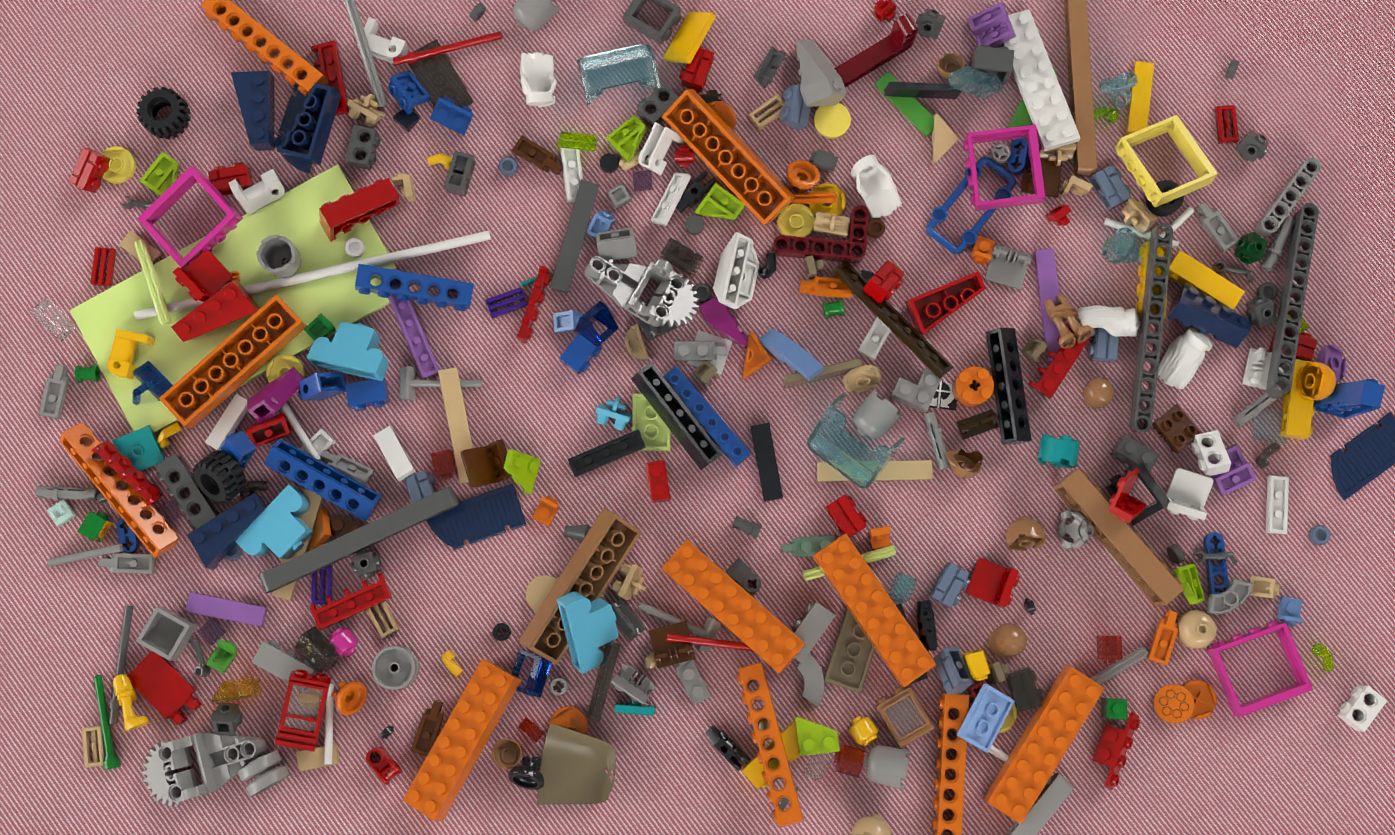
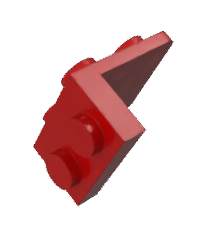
M205 250L185 269L177 267L173 271L177 276L175 280L182 287L186 286L190 290L188 294L195 301L199 300L205 302L217 293L233 277L209 250Z
M1138 468L1128 471L1125 477L1119 479L1116 485L1118 491L1112 495L1109 501L1111 504L1109 512L1116 515L1120 520L1129 523L1143 512L1146 507V503L1129 495L1140 472Z
M979 558L966 588V593L1000 608H1005L1012 601L1013 594L1011 592L1013 586L1016 587L1019 582V570L1005 568Z

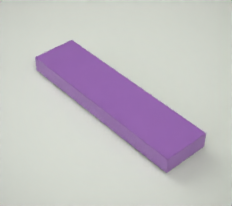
M190 592L185 612L263 627L267 607Z

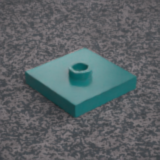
M150 425L112 440L118 449L117 451L127 457L139 471L161 463L166 459Z
M630 701V704L616 703L614 712L653 716L655 715L656 706L642 705V703Z

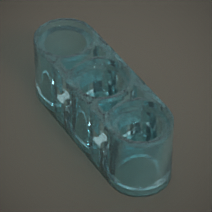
M963 66L948 76L949 84L953 88L983 99L989 98L1002 90V83L999 78L968 66Z

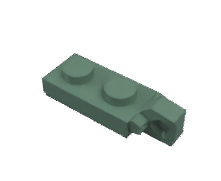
M835 535L791 539V544H782V553L792 552V557L812 556L834 541Z

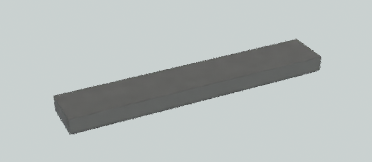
M583 179L580 181L550 284L552 289L565 293L569 292L598 192V184Z

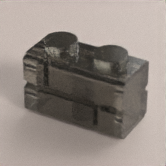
M672 238L668 240L661 252L663 260L668 261L692 277L695 276L703 263V256L694 253L693 250Z
M316 626L301 634L299 641L295 645V648L319 673H325L332 669L340 657V654L335 650V646L329 643V640Z
M1024 667L1004 674L1012 699L1015 700L1014 704L1017 712H1024L1042 706L1043 695L1041 690L1036 688L1035 681H1037L1034 670H1030V667Z

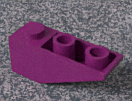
M717 297L699 306V311L710 328L741 348H747V336L743 331H739L737 327L739 323L734 315L731 316L728 312L730 307L719 303Z
M292 367L247 399L248 412L259 423H262L275 414L300 388L299 382L305 378Z

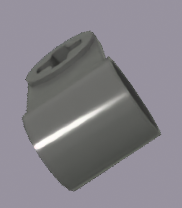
M740 558L725 571L747 592L756 593L760 590V579ZM748 580H757V588L754 589L752 587L749 589Z

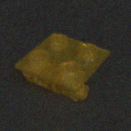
M248 677L241 681H224L220 684L212 698V702L233 701L240 698L245 699L246 697L256 698L258 695H261V688L257 687L261 679Z

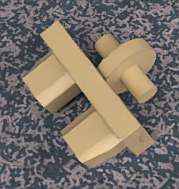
M371 93L367 97L361 95L360 100L355 98L353 101L349 99L347 105L350 106L348 116L360 119L361 114H365L366 117L363 123L368 127H375L378 120L383 119L385 113L376 109L379 103L375 102V95Z
M1076 143L1043 151L1041 147L1040 158L1055 161V166H1060L1061 161L1073 160Z
M1132 197L1128 199V203L1121 213L1125 216L1124 222L1127 225L1132 224L1143 235L1155 224L1157 217L1145 210V204L1142 201L1137 202Z
M817 212L813 231L847 237L850 218Z
M624 563L620 573L625 575L626 578L623 583L616 580L612 589L618 593V596L629 601L632 594L637 596L640 589L646 590V587L642 586L645 578L641 577L644 569L635 564L629 565Z

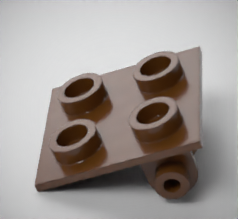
M1028 156L1027 167L1022 176L1021 192L1034 194L1030 156ZM1040 158L1045 196L1058 198L1062 161L1060 166H1055V161Z
M1177 404L1152 423L1153 429L1158 434L1163 433L1160 438L1165 436L1167 439L1164 442L1169 441L1167 445L1176 454L1186 448L1194 440L1195 435L1201 434Z
M687 621L648 630L658 669L696 659L692 644L666 641L667 633L690 636Z

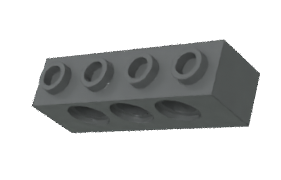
M174 453L155 466L158 470L157 476L162 482H166L168 493L179 502L177 506L183 514L186 513L189 520L187 521L192 529L195 530L220 515L209 497L197 485L192 471L181 455ZM179 473V481L174 482V475ZM186 489H190V496L188 498L184 497ZM199 504L201 510L198 514H195L194 508Z

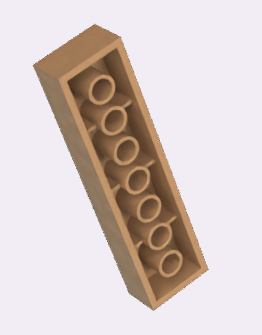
M1076 469L1069 472L1052 488L1074 512L1079 511L1087 517V522L1094 528L1093 535L1155 606L1169 604L1184 590L1181 586L1182 582L1175 575L1172 576L1169 573L1168 566L1162 560L1159 561L1155 557V551L1149 545L1146 546L1142 542V536L1128 526L1129 522L1122 521L1116 515L1109 512L1110 500H1106L1102 496V490L1089 481L1090 477L1085 471Z
M603 508L518 641L528 649L558 665L568 649V643L556 599L571 592L580 593L589 599L590 602L600 598L642 531L610 510Z

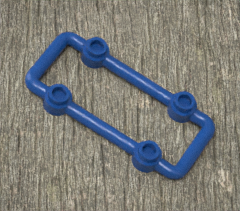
M980 158L976 163L977 178L981 175V168L986 164L1008 181L1005 187L997 190L995 200L1011 198V191L1016 185L1015 177L991 158ZM966 169L965 178L945 203L933 210L931 214L932 219L926 226L927 234L953 254H960L967 246L975 244L978 232L997 210V208L986 210L974 227L962 234V242L958 247L934 230L937 223L940 224L945 221L947 211L968 186L970 169Z

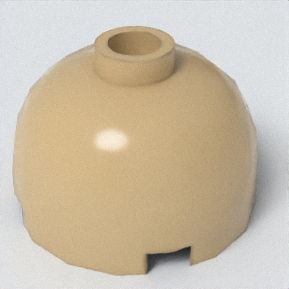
M1187 611L1181 614L1176 621L1179 629L1177 637L1180 643L1187 648H1205L1216 637V623L1204 611Z
M872 814V816L860 818L855 823L851 835H892L888 824L883 821V817Z

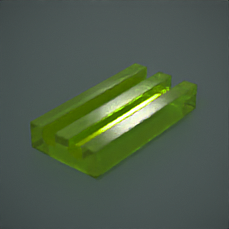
M562 131L559 136L558 147L595 152L598 136Z

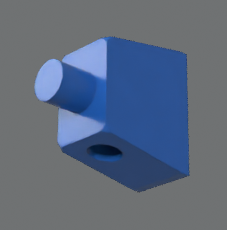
M315 373L299 382L300 390L298 391V396L304 401L325 400L346 392L343 373Z

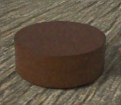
M872 219L868 222L867 234L874 239L880 238L885 232V224L880 219Z

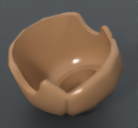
M944 53L941 58L937 59V71L942 78L955 80L964 73L965 61L959 54Z
M1102 377L1090 380L1083 390L1084 401L1090 407L1096 409L1105 407L1114 396L1113 385Z
M507 737L495 743L492 749V758L497 766L503 769H511L516 767L522 760L523 751L517 741Z

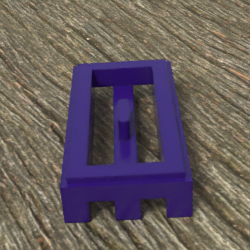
M521 287L486 300L492 319L528 306ZM520 293V295L517 296V297L508 299V300H506V301L497 303V304H495V305H491L492 303H495V302H497V301L506 299V298H508V297H511V296H514V295H517V294ZM519 300L523 301L522 303L494 312V309Z
M333 565L320 570V600H317V571L312 573L311 604H327V601L324 600L325 569H327V597L330 596L332 598Z

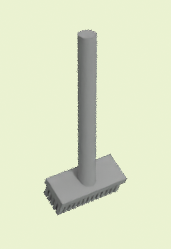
M406 366L400 368L399 399L416 401V387H441L440 380H416V368ZM460 380L461 387H482V380Z
M643 602L638 607L639 610L672 624L685 621ZM708 616L703 628L687 622L689 631L700 635L699 637L714 639L721 622ZM696 645L695 648L709 653L711 646Z

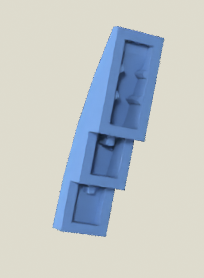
M773 328L759 338L760 343L783 365L787 364L796 373L799 371L808 381L824 370V366L811 354Z

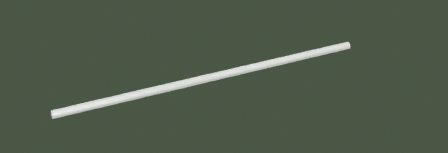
M488 230L243 287L249 295L356 271L358 270V264L378 266L491 240V236ZM191 298L166 305L169 313L198 307L203 302L195 301ZM155 307L134 311L136 320L158 316Z

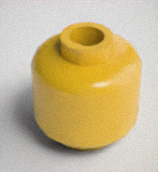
M858 716L851 721L852 726L849 729V733L858 745L866 747L877 740L878 729L869 717L861 718V716Z

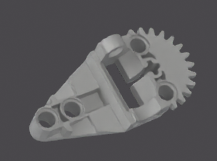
M595 256L584 269L586 277L623 309L655 327L664 326L666 322H668L670 328L673 326V322L676 327L680 326V322L685 325L687 323L686 320L691 321L693 319L691 315H696L693 309L697 310L699 307L695 304L699 301V298L693 297L697 294V291H691L694 285H688L689 278L684 280L682 278L683 274L679 275L673 271L672 265L666 260L658 259L655 263L651 261L648 266H642L633 263L612 264L613 259L606 261L602 257ZM649 279H653L659 285L648 305L645 306L638 299Z
M207 732L193 734L170 742L163 740L161 744L157 743L155 748L149 750L151 755L145 756L149 762L143 763V766L147 768L146 771H142V774L147 775L143 782H149L146 790L152 789L150 796L157 795L156 802L162 800V805H167L169 802L170 806H174L176 802L178 806L184 800L220 789L238 775L237 772L261 757L267 750V743L260 737L222 735ZM193 745L203 780L202 785H198L194 768L179 773L177 771L179 768L193 764L189 749Z

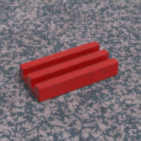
M1235 105L1216 106L1215 118L1218 144L1238 143L1239 135ZM1227 110L1230 111V119H1231V128H1232V137H1233V138H1230L1229 120H1228Z
M95 247L90 284L112 287L116 249ZM107 253H110V254H109V261H108V269H107L106 282H104V274H105V271H106Z

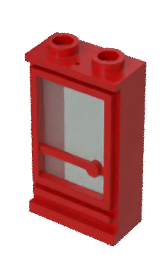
M302 669L291 671L275 745L315 752L331 683L330 677L323 673L309 674Z

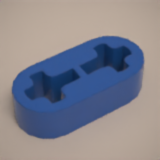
M1020 138L1014 140L1010 149L1011 154L1008 160V168L1013 175L1023 174L1027 167L1029 156L1028 143ZM1020 145H1023L1024 148L1020 150L1019 154L1017 148H1019ZM1019 159V163L1021 166H1018V168L1015 169L1013 165H1016L1017 160Z
M120 518L117 522V534L119 544L123 545L122 552L135 553L140 546L139 538L130 527H128V531L126 528H123L126 522ZM129 541L133 542V546H130V549L125 546Z

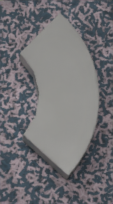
M1232 579L1229 587L1224 592L1209 594L1206 613L1224 614L1236 609L1250 595L1253 583Z
M808 654L803 663H799L796 667L804 680V689L801 696L818 707L824 693V677L818 662L811 654Z

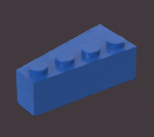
M1374 379L1336 384L1330 396L1322 400H1314L1313 406H1315L1316 411L1349 419L1379 409L1385 385L1378 384V381Z

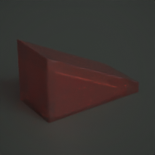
M527 717L519 725V728L536 743L545 733L543 729Z

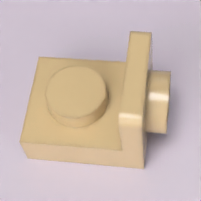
M399 173L396 177L391 178L395 186L403 185L401 186L403 197H406L409 202L417 201L414 181L410 174Z
M1072 175L1062 183L1060 189L1063 191L1060 196L1065 197L1069 189L1076 195L1086 196L1093 185Z
M1251 576L1250 583H1253L1250 596L1269 598L1271 600H1275V596H1279L1280 584H1277L1276 579Z

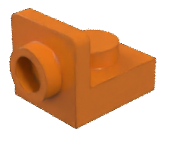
M977 236V241L973 246L970 258L974 259L975 263L988 264L992 258L991 254L996 241Z
M547 496V498L541 497V501L532 518L550 527L560 506L556 504L558 501L550 496Z
M890 526L868 530L872 549L891 546L889 534H891Z

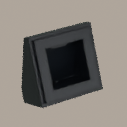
M404 109L392 117L407 132H410L421 119L414 112L407 114Z

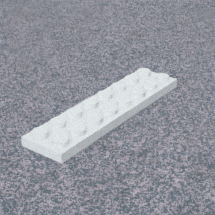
M1030 9L1008 15L1016 37L1002 43V46L1009 48V50H1014L1012 72L1033 125H1036L1037 136L1043 151L1078 142L1080 135Z

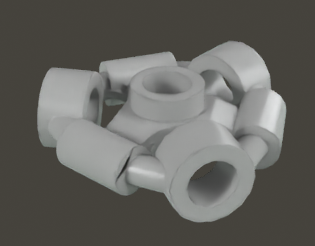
M1072 509L1060 514L1061 522L1058 523V535L1061 536L1060 545L1066 549H1078L1085 545L1087 539L1094 534V528L1087 522V517L1079 511L1074 512ZM1074 519V521L1071 524H1066V521Z

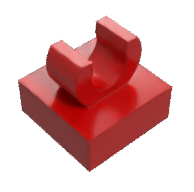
M1060 204L1045 216L1048 221L1057 222L1059 226L1062 224L1066 226L1070 223L1067 214L1072 210L1069 205Z

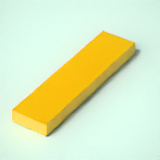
M1135 61L1126 134L1144 129L1148 125L1154 63Z

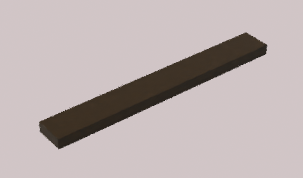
M848 261L834 269L833 273L939 379L953 368L886 299L878 303L872 296L867 295L863 291L868 281Z

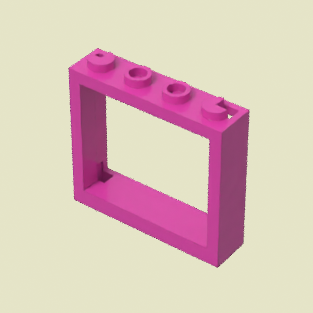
M1036 125L967 133L966 140H963L964 151L968 152V158H965L966 169H970L968 187H972L973 194H970V203L974 205L975 211L1044 203L1045 190ZM1027 137L1035 195L980 201L973 144Z
M190 166L137 219L181 268L185 269L205 250L212 252L213 247L217 243L222 242L231 230L237 228L236 225L243 217L199 169ZM198 181L226 212L227 216L183 258L154 226V223Z
M1277 620L1268 622L1265 628L1255 627L1249 629V633L1242 636L1241 633L1230 637V641L1224 642L1220 640L1212 643L1213 647L1207 649L1234 716L1242 717L1313 690L1286 622H1278ZM1276 631L1297 684L1240 705L1219 652Z

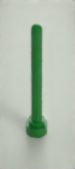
M95 675L94 684L106 752L103 766L104 770L121 767L120 759H117V755L114 754L102 676Z

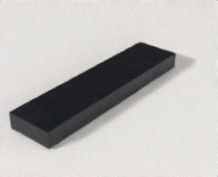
M889 82L884 89V96L956 99L962 92V85Z
M770 424L750 426L764 502L783 499Z
M635 430L571 457L568 461L574 477H578L646 448L640 431Z

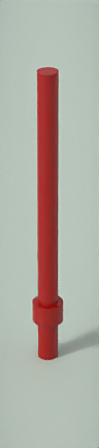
M501 31L416 53L412 51L408 52L407 55L393 58L395 66L408 62L412 64L420 59L503 39Z
M666 634V641L753 651L744 642Z

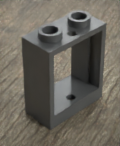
M633 0L623 15L624 23L662 45L664 40L667 41L670 38L673 26H677L681 20L680 7L668 0H651L671 12V15L659 32L636 18L647 0Z

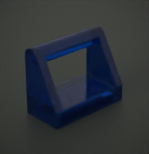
M599 301L581 317L574 330L599 347L619 327L608 307ZM596 320L608 328L600 336L592 325Z
M519 649L511 674L516 677L519 676L525 656L535 660L526 687L518 686L516 691L541 698L552 662L540 655Z

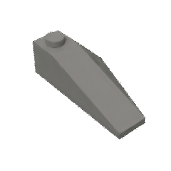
M797 40V60L800 62L798 73L801 76L800 92L806 107L835 106L848 94L841 76L813 40Z

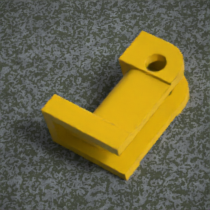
M116 329L113 346L107 362L109 372L121 378L133 380L137 366L133 365V360L138 343L153 346L155 339L148 335Z

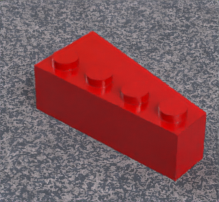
M389 178L379 179L371 186H363L353 194H345L335 202L323 204L319 208L320 224L331 242L337 239L335 237L336 234L342 231L346 234L351 231L354 224H364L372 217L371 215L375 214V216H378L398 205L399 195Z
M977 271L905 301L915 329L921 335H924L984 291L986 287L980 272Z
M237 279L231 281L171 326V328L183 342H186L256 313L260 307Z

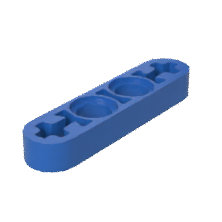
M1214 532L1204 537V552L1206 554L1225 552L1224 539L1221 534ZM1213 537L1214 539L1218 540V543H1216L1215 545L1213 543H1210V540L1213 539ZM1214 546L1215 550L1219 549V552L1210 553V550H1214ZM1205 559L1209 594L1224 592L1229 587L1226 559H1221L1218 566H1214L1211 563V559ZM1215 575H1220L1223 579L1222 584L1219 586L1213 582ZM1223 588V591H1214V589Z

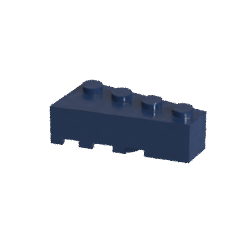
M269 71L231 72L250 145L256 151L275 150L273 76Z
M315 83L303 104L304 108L300 114H297L294 119L296 121L291 131L288 130L285 135L286 140L282 146H279L277 152L288 158L320 165L342 94L332 87Z
M1185 284L1172 300L1167 319L1172 321L1175 318L1182 321L1181 324L1188 328L1190 325L1197 327L1202 334L1211 333L1216 340L1235 348L1248 335L1252 324L1247 317L1234 313L1229 307L1220 305L1212 297L1205 296L1199 293L1196 288Z
M253 493L187 534L205 568L214 570L237 545L235 541L268 507L262 496Z

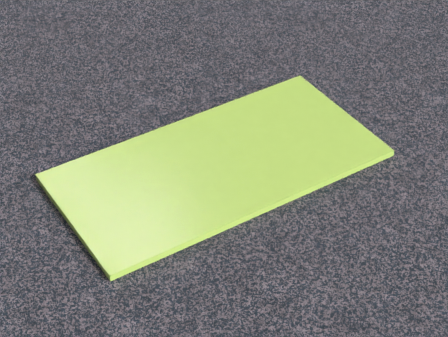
M337 164L284 193L280 199L267 204L250 215L245 214L242 216L243 219L236 225L237 228L231 230L222 242L217 243L213 247L212 254L229 272L238 271L240 273L239 282L242 286L282 278L276 277L265 270L257 260L256 253L262 244L261 241L271 235L277 234L290 239L300 252L301 266L294 275L388 254L370 219L364 224H354L351 231L346 234L343 231L336 234L335 237L337 239L330 242L320 224L319 208L327 202L337 201L345 194L350 195L354 193L343 171ZM205 237L179 250V254L184 258ZM358 238L364 243L365 252L361 257L353 258L346 253L345 244L349 239ZM171 256L153 265L166 304L192 298L188 294L190 290L186 286L182 287L175 280L177 276L173 271L180 266ZM394 262L376 266L388 269L396 268ZM357 270L250 295L261 308L277 294L306 325H309L322 313L334 325L336 331L340 322L355 324L390 304L388 298L379 297L376 293L364 295L355 290ZM141 271L76 306L70 312L133 431L150 425L153 433L156 434L178 422V419L159 398L253 314L183 342L171 326L197 307L169 313L171 323L167 325H162L158 316L136 320L134 311L155 307L144 272ZM374 278L370 283L378 286L381 284V280ZM116 329L148 335L155 339L153 346L138 343L133 360V365L137 366L133 380L114 375L107 368ZM303 330L241 386L266 373L268 364L277 356L286 354L295 357L310 349L314 340ZM336 331L331 332L326 338L335 335Z

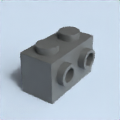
M1127 435L1119 438L1110 453L1119 462L1130 466L1133 464L1138 466L1143 463L1149 472L1160 456Z

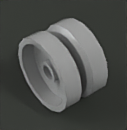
M403 646L384 648L378 652L372 663V675L376 683L389 690L402 689L413 684L420 670L419 659L411 649ZM397 665L398 670L394 671L393 666Z
M278 750L253 760L237 772L241 782H247L253 778L256 779L245 788L250 797L265 791L291 775L286 766L272 769L282 760Z

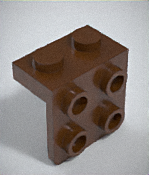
M503 439L496 440L487 446L465 449L460 453L469 484L473 488L500 483L512 477L503 468L507 457V449Z

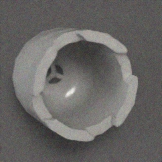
M517 0L513 6V14L517 18L515 23L521 29L526 27L530 31H537L560 8L558 5L554 7V4L551 2L552 0Z
M276 234L268 236L261 241L262 244L256 254L258 262L265 270L276 277L282 278L290 277L299 270L302 261L301 255L290 239Z
M873 390L857 409L853 420L858 427L856 431L864 438L868 435L871 438L877 439L882 437L903 414L886 398H881L879 393Z
M884 745L874 746L870 750L869 755L864 756L863 767H866L868 779L874 783L903 790L904 784H901V780L905 781L909 759L905 757L910 756L911 750Z

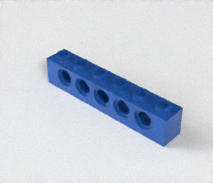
M358 264L355 290H358L360 294L370 295V293H376L379 297L389 298V296L397 297L400 301L411 299L423 305L434 303L435 306L440 308L452 306L458 311L470 310L474 283L365 264ZM374 278L382 281L378 286H374L370 282ZM396 281L401 286L398 289H392L390 284ZM417 285L420 290L414 293L409 290V287ZM436 288L439 291L438 295H430L428 293L429 289ZM454 291L458 294V297L450 299L447 294Z
M676 366L663 376L735 468L751 455L747 447Z
M281 438L271 446L264 463L273 471L279 472L289 480L295 481L307 490L313 491L323 499L329 500L341 509L354 514L357 518L364 521L371 517L382 497L381 494Z

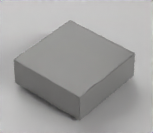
M623 183L606 192L615 209L632 201Z

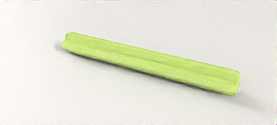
M143 239L137 240L134 245L159 321L162 325L170 324L171 317L146 242Z
M891 545L861 554L866 563H871L895 556L896 549ZM819 567L803 571L805 581L825 576Z

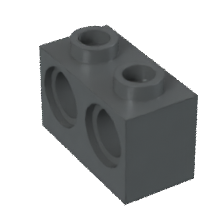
M665 83L661 86L658 85L652 90L651 95L647 99L644 98L638 104V115L651 127H653L654 123L660 124L664 120L662 118L663 114L679 96ZM661 96H667L669 99L667 101H661L659 98ZM650 108L656 110L653 114H648L646 111Z
M353 125L345 158L349 166L371 170L372 165H375V151L381 141V137L376 129ZM370 136L369 141L362 142L364 137ZM361 154H366L363 160H358Z
M454 151L444 184L447 192L466 197L476 164L473 155Z

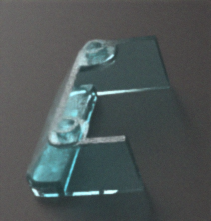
M648 44L585 56L577 60L587 105L591 104L590 99L599 98L603 93V89L639 82L644 87H651L655 84L657 90L661 89L656 61Z
M842 393L830 403L808 438L807 445L813 453L860 488H867L891 461L905 439L901 437L891 448L879 445L873 452L843 430L846 425V417L838 410L846 396Z

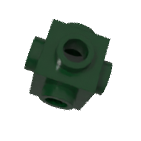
M1256 232L1243 235L1236 244L1237 248L1234 255L1247 265L1258 262L1264 256L1268 241Z

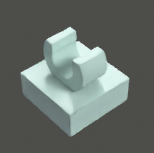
M64 499L47 510L56 526L59 527L76 516L67 500Z

